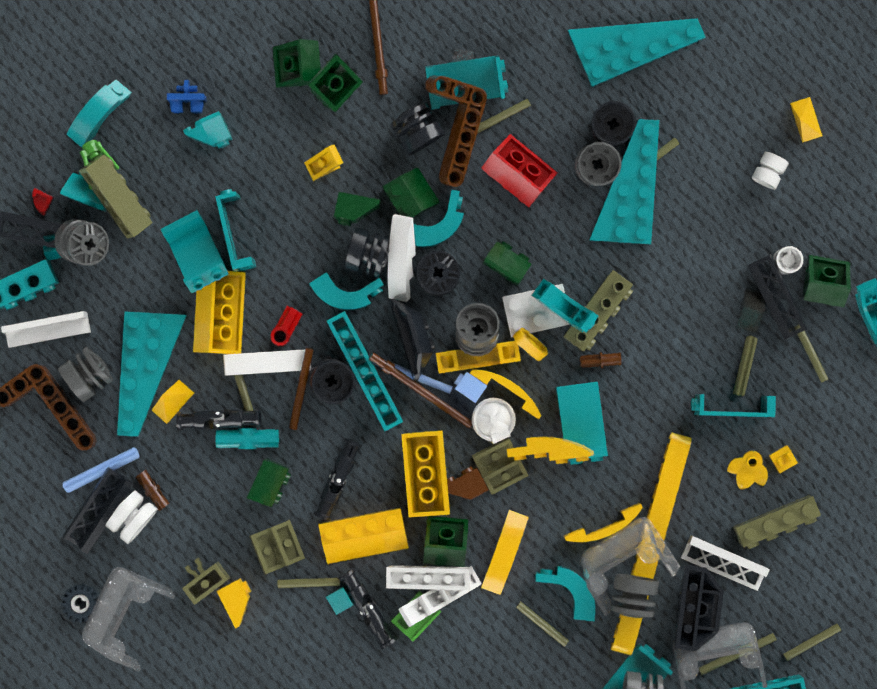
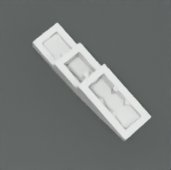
M394 214L389 240L388 295L391 299L407 302L411 298L409 280L413 277L412 258L416 255L413 218Z
M305 350L223 355L224 375L301 371Z
M473 570V574L470 575V590L432 589L398 610L408 627L482 583Z

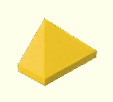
M808 97L790 103L802 142L822 137L811 98Z
M178 380L161 396L152 411L168 424L193 396L194 392L181 380Z

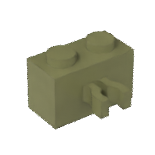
M200 559L194 560L200 575L196 570H192L189 565L185 567L186 571L195 578L182 589L194 605L230 579V576L219 561L207 570H204Z

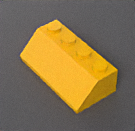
M228 271V275L196 291L193 352L241 354L245 272Z
M443 431L401 434L409 517L449 515Z
M401 508L319 523L320 536L327 564L409 548Z

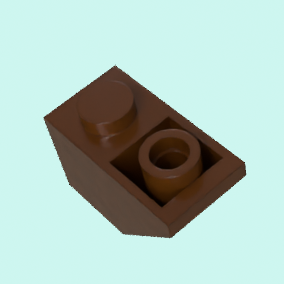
M470 466L461 471L462 476L456 479L451 476L447 479L449 494L469 500L489 490L477 467L473 469Z

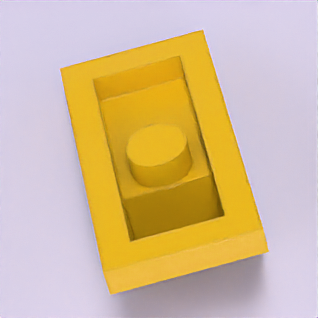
M331 145L304 163L312 180L315 181L339 169L343 161L335 145Z

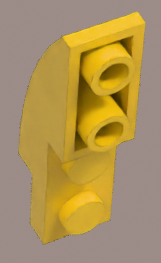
M555 437L526 438L527 446L507 449V456L514 457V461L524 460L526 455L533 454L534 458L547 457V453H549V460H556V464L568 463V459L576 458V462L588 461L589 456L594 455V451L584 445Z

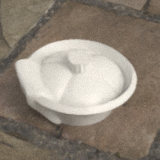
M488 398L481 401L472 414V425L475 432L481 438L492 441L493 444L510 437L515 426L516 418L513 408L506 401L499 398Z

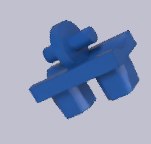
M184 80V86H176L177 92L184 93H167V100L170 102L172 113H183V102H191V113L203 112L206 96L201 93H190L197 92L198 88L197 86H190L189 80Z

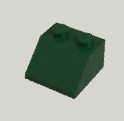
M298 39L273 47L276 88L307 85L321 70L318 41Z
M335 54L307 85L325 107L336 112L363 81Z
M418 167L383 186V190L401 216L414 219L440 203Z
M338 192L334 218L338 220L340 225L351 226V223L357 224L379 209L381 202L379 199Z
M504 241L501 244L496 242L483 261V264L518 286L531 266V263L528 262L530 258L521 252L517 255L511 251L513 247Z
M809 255L803 286V300L845 307L851 290L850 262Z
M268 458L264 459L247 498L272 507L274 503L278 504L283 494L280 492L283 484L287 485L291 474L288 473L290 468Z
M427 516L423 563L465 567L469 519Z

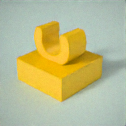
M788 445L769 455L779 473L798 463Z

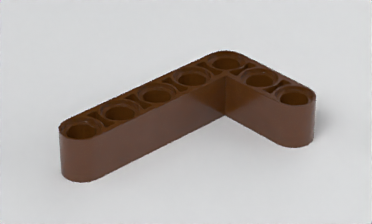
M433 75L426 80V90L433 95L459 103L439 172V180L442 184L458 187L465 178L487 95L483 89L446 76ZM439 80L440 88L437 90L436 83ZM457 86L458 94L455 96L454 89ZM475 92V94H476V99H475V101L473 102V100H472V95H473V93ZM468 113H470L469 121L466 119ZM462 133H464V135H465V138H464L463 141H461V134H462ZM458 152V153H459V159H458V161L456 162V160H455V155H456V153ZM451 173L454 175L452 181L449 179Z
M33 364L0 387V395L3 392L8 395V401L5 404L0 401V407H9L33 389H36L78 449L90 450L96 445L94 433L45 366ZM36 368H40L42 371V376L38 380L33 375ZM20 380H23L25 383L23 391H19L16 386ZM48 385L54 387V394L52 396H48L45 392ZM61 401L66 404V411L64 413H60L57 409V405ZM73 418L78 421V428L75 430L69 426V422ZM84 435L90 438V445L87 447L81 443Z

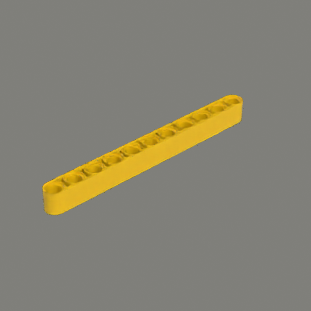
M673 432L670 433V443H667L663 457L665 461L660 468L659 482L655 486L652 497L654 500L650 504L647 515L648 522L645 523L641 536L643 540L642 543H639L636 554L637 561L633 565L631 575L654 578L689 453L691 437ZM620 614V622L616 626L613 637L615 640L611 644V650L631 656L642 618H633Z

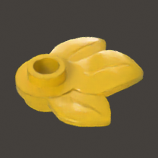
M748 451L743 457L734 458L727 468L729 473L736 474V483L741 490L749 488L754 482L764 486L768 478V471L762 465V456L756 451ZM755 459L756 463L751 465L749 460Z

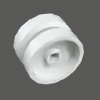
M136 490L121 502L105 525L112 532L119 531L126 525L120 533V538L127 544L134 540L158 510L150 502L144 504L138 510L143 502V496Z

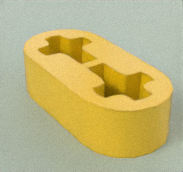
M520 328L513 335L516 343L534 359L541 361L548 355L545 345L525 328Z

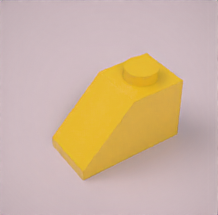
M241 578L217 590L235 628L239 627L242 623L250 598L249 593L251 592L246 581L242 582Z

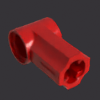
M286 306L275 329L271 332V340L275 346L284 347L289 343L290 337L303 315L301 312ZM284 332L286 339L280 343L275 341L276 333Z

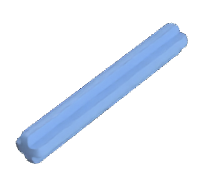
M133 447L62 483L64 490L67 493L72 492L102 477L108 467L116 470L140 457L138 450Z

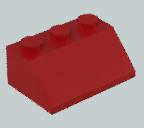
M511 134L494 150L481 167L490 177L495 179L527 207L532 205L557 175L553 168Z

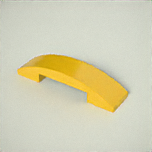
M516 341L497 343L490 353L483 356H471L464 353L461 349L436 353L439 374L521 361L519 346Z
M471 370L469 374L487 385L492 378L525 400L521 408L535 418L540 419L541 414L533 400L514 382L492 372Z
M641 503L621 510L623 519L587 535L584 528H580L564 535L566 541L589 542L605 538L627 526L643 507Z
M511 510L508 511L481 588L501 595L523 536L528 516Z

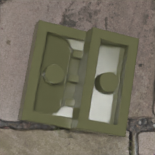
M509 437L471 455L492 495L528 477L521 460L514 461V457L507 456V449L514 448Z
M290 520L249 536L264 575L305 559Z

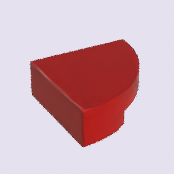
M34 188L32 194L34 205L37 211L45 216L54 197Z

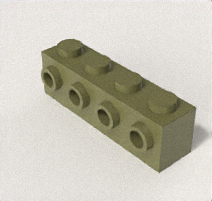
M105 154L96 157L79 170L126 238L135 237L153 223L150 219V213L145 208H142L138 202L137 195L129 190L125 178L117 173L113 161L106 157Z
M612 270L585 306L599 316L594 326L585 333L571 325L563 338L582 352L585 349L590 350L596 342L593 339L598 332L602 334L609 325L606 321L610 315L614 317L621 308L618 305L622 299L626 301L632 294L633 290L630 288L633 284Z
M808 495L735 525L733 529L740 546H747L748 549L759 545L758 541L763 539L770 541L779 537L778 533L786 531V533L797 530V525L805 523V525L812 524L817 521L816 518L821 516L814 497Z

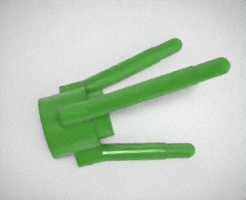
M90 140L83 144V151L80 154L83 158L84 166L88 164V159L92 161L96 157L101 156L102 153L113 161L116 170L119 169L116 162L102 147L100 141Z

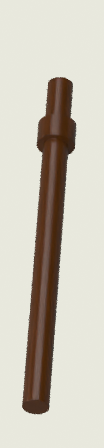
M369 0L377 67L375 77L378 79L379 94L387 95L386 78H388V73L384 65L377 0Z
M374 352L370 355L369 360L381 367L384 373L387 375L391 374L468 429L472 426V421L395 368V364L391 361H385Z

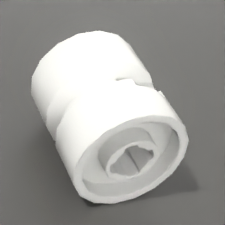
M764 152L760 160L761 167L756 168L752 179L767 188L775 190L781 180L779 174L785 172L789 163L773 153Z
M793 246L777 250L773 255V259L782 275L794 273L802 267L803 255L801 251Z

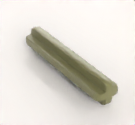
M746 337L733 390L734 395L741 397L745 395L758 341L756 337Z

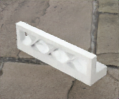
M84 311L1 327L2 333H6L8 348L91 333L88 314Z
M691 535L681 556L686 561L700 567H705L712 572L757 591L763 577H767L770 570ZM691 545L700 549L701 557L693 559L687 556ZM714 554L719 557L721 564L711 567L706 557ZM704 559L705 564L700 562L699 560ZM730 563L737 564L740 573L735 575L728 574L725 565ZM723 567L724 572L721 571V570H718V568ZM754 571L759 574L755 585L747 582L745 573ZM740 575H742L743 580H742V579H739V578H737V577L740 576Z
M391 565L386 567V588L470 590V575L473 574V567Z

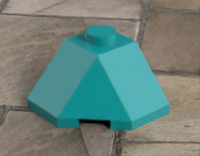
M219 111L196 121L195 128L187 127L183 130L187 137L212 147L217 146L218 149L228 146L230 144L229 141L233 140L224 117Z
M79 172V175L72 173L60 194L106 212V208L93 190L89 189V185Z

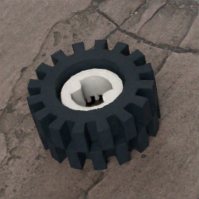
M78 584L65 592V595L62 597L63 602L61 603V607H63L62 612L67 615L66 618L72 619L73 622L83 623L95 617L101 606L100 596L98 597V592L92 586ZM77 598H82V601H86L84 609L76 606Z

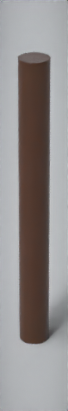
M305 348L289 428L297 430L314 350L311 348Z

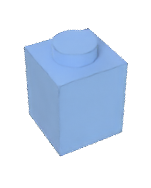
M468 372L465 375L460 373L454 382L457 385L455 389L474 403L477 402L487 385Z

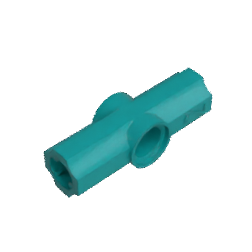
M257 428L216 430V448L257 449L279 447V430H257Z

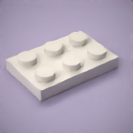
M563 284L555 285L565 293ZM535 290L502 297L511 337L520 328H525L530 333L570 324L531 295Z

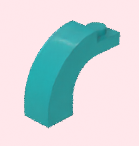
M114 80L108 86H103L79 112L71 124L67 135L82 147L83 144L96 136L105 119L127 100L132 92L117 80Z
M451 191L448 210L441 222L433 226L413 224L415 247L428 248L437 246L454 235L464 213L456 212V209H461L463 197L459 196L460 191Z
M327 272L309 283L321 300L334 308L342 310H357L370 305L371 302L368 296L375 297L383 291L381 287L384 286L381 279L378 278L359 291L345 292L335 286Z
M874 278L856 286L857 294H855L869 334L877 346V280Z
M545 279L541 281L531 295L554 314L581 332L587 333L599 317L596 313L580 305Z
M557 566L556 574H553L551 569H540V572H535V582L560 584L570 590L574 599L573 619L595 621L596 607L594 596L590 587L580 575L562 566Z

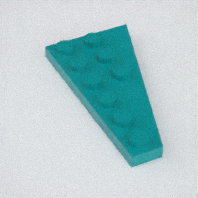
M698 18L568 30L592 87L706 38Z
M638 119L621 160V170L610 187L589 239L590 241L651 244L660 120Z
M124 312L117 435L137 437L140 435L187 315Z

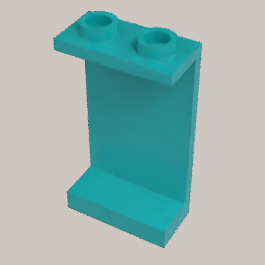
M498 55L425 66L427 79L433 75L446 76L483 89L486 92L487 99L498 97L504 99L505 93H508L507 80L503 81L502 72H505L504 60H500ZM439 80L436 83L437 90L440 88ZM457 86L454 89L455 96L458 94ZM474 92L473 95H472V100H473V101H475V99H476V94H475V92ZM429 93L432 110L439 109L440 106L459 104L458 102Z
M232 189L221 191L220 195L215 197L232 270L239 272L256 268L255 259L252 257L238 260L225 203L240 200V195L236 191H232Z
M198 210L161 229L184 276L183 281L191 293L201 290L203 287L229 274Z
M598 382L556 387L563 439L579 443L593 450L594 455L589 456L591 462L603 461V456H608ZM576 458L568 459L571 465L583 463V461L576 462Z
M695 394V398L691 399V411H695L694 415L775 417L776 396H761V412L704 411V394Z
M638 644L633 650L632 655L627 657L602 689H622L626 671L640 672L642 682L644 683L648 673L652 674L654 684L656 674L662 675L664 680L668 673L670 675L673 673L669 668L671 664L663 657L660 660L653 655L655 651L647 644L644 646Z

